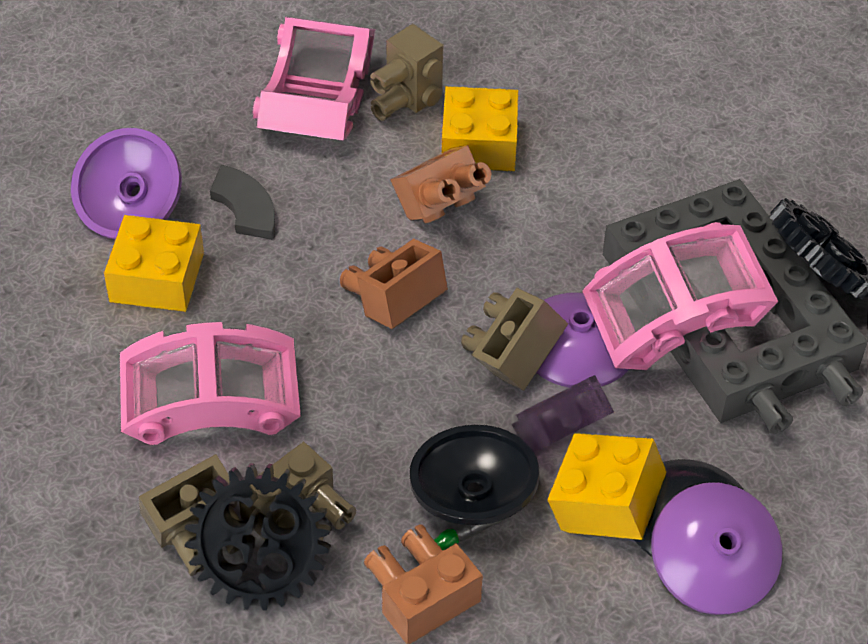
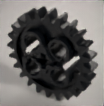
M782 199L770 212L771 215L769 217L773 220L772 224L779 229L777 232L798 256L806 259L809 266L825 281L834 284L836 287L840 286L847 294L851 293L855 298L860 297L864 299L867 297L868 262L853 244L845 240L844 237L841 238L839 231L821 215L813 211L809 212L802 204L799 206L794 200Z
M250 463L247 466L245 477H242L239 470L234 467L229 471L230 483L218 475L212 481L216 492L204 488L199 493L206 505L194 503L190 508V511L199 520L188 521L185 525L186 530L196 533L195 537L186 541L185 547L198 550V553L189 561V565L203 564L205 569L198 577V581L201 582L212 578L215 583L210 593L214 595L224 588L228 591L226 597V604L228 605L238 595L243 597L244 610L249 609L254 599H259L260 606L265 611L269 607L271 597H274L277 603L283 607L288 601L287 591L299 599L304 592L300 581L313 586L317 578L310 569L323 571L326 562L317 554L329 553L331 549V544L320 540V538L329 535L332 528L329 525L318 523L327 514V508L313 509L312 504L319 494L314 492L305 496L302 493L306 483L304 478L294 486L290 484L289 469L285 470L280 478L274 477L273 464H268L263 474L258 475L254 463ZM251 484L264 495L281 489V492L275 496V499L269 506L271 511H268L263 520L261 536L266 539L258 550L257 565H262L266 555L278 553L286 558L288 569L275 571L266 565L258 576L266 589L254 579L244 580L236 584V581L242 577V574L248 567L247 563L253 556L256 540L251 533L258 525L260 509H255L250 515V519L239 521L231 515L229 505L233 501H240L250 508L258 498L256 491L250 486ZM277 509L290 511L294 516L295 525L291 528L279 527L273 519V511ZM233 545L239 548L243 554V562L240 564L229 563L223 556V547Z

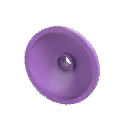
M122 128L100 136L85 149L73 171L71 197L76 213L91 230L103 237L116 240L124 215L166 220L174 210L181 191L182 175L179 161L165 141L143 129ZM136 186H140L139 193L136 196H132V190Z
M563 293L544 300L569 324L536 372L538 375L560 386L589 389L612 383L629 370L615 368L583 293Z
M703 483L689 487L677 494L665 505L654 525L651 549L658 576L676 599L696 611L706 614L725 615L746 610L762 600L769 593L778 578L782 564V543L776 523L759 500L738 487L723 483ZM721 535L727 536L731 540L732 547L730 550L721 546Z

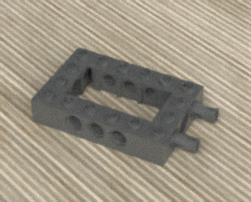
M741 179L606 225L602 254L609 265L648 243L674 233L704 227L715 222L722 225L741 226L778 300V303L770 311L773 315L776 313L779 315L791 333L741 352L725 329L710 333L706 326L684 335L685 343L670 351L720 423L756 410L770 433L777 434L776 424L782 432L793 422L792 415L779 400L823 383L829 386L842 406H848L849 402L853 404L862 396L863 388L850 373L859 370L868 341L803 258L798 256L777 232L779 229L772 224L773 220ZM657 273L645 278L628 290L649 322L673 310ZM685 276V279L693 293L695 300L702 299L696 291V289L690 283L688 278Z

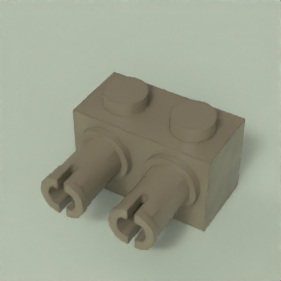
M411 24L386 40L387 65L370 75L372 87L377 93L382 94L371 101V111L381 121L386 120L391 114L403 107H408L415 113H418L426 106H434L442 96L443 44L416 25Z
M516 288L509 299L497 292L492 293L488 297L496 302V304L494 305L486 301L483 310L486 316L495 318V321L487 332L475 325L470 326L466 331L474 337L471 338L464 334L461 344L464 349L472 351V356L495 376L524 391L569 323L544 300Z
M304 441L273 464L274 477L280 478L283 472L289 469V483L293 486L303 478L306 480L302 493L305 496L314 492L319 494L312 507L313 509L327 508L328 512L324 517L336 529L339 530L345 527V523L341 518L347 524L352 521L356 514V508L333 489V467ZM251 484L250 486L256 491L258 498L250 508L239 501L240 516L246 521L250 519V515L255 509H260L259 522L254 531L261 536L264 517L268 511H271L269 506L275 499V496L281 492V489L264 495ZM286 509L273 511V519L279 527L291 528L295 525L294 516L290 511Z
M216 454L139 496L140 513L161 548L166 545H174L190 576L201 572L199 569L201 565H189V561L198 553V550L185 547L186 541L196 536V533L186 530L185 525L188 521L199 520L190 511V508L194 503L206 505L199 493L204 488L216 492L212 481L218 475L230 483L229 474ZM233 501L229 505V511L235 519L241 521L234 511L238 501ZM233 545L226 546L229 554L239 551V548Z

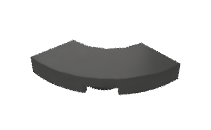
M221 165L210 189V198L223 203L233 211L236 218V233L272 240L275 233V212L273 202L266 189L247 173Z

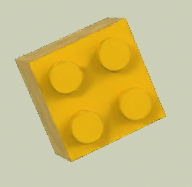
M445 86L441 153L451 148L468 145L475 163H485L490 170L515 171L518 90Z
M124 215L104 271L109 302L186 312L204 255L201 224Z
M574 433L547 499L560 529L574 534L642 540L666 475V469L655 440L652 438Z

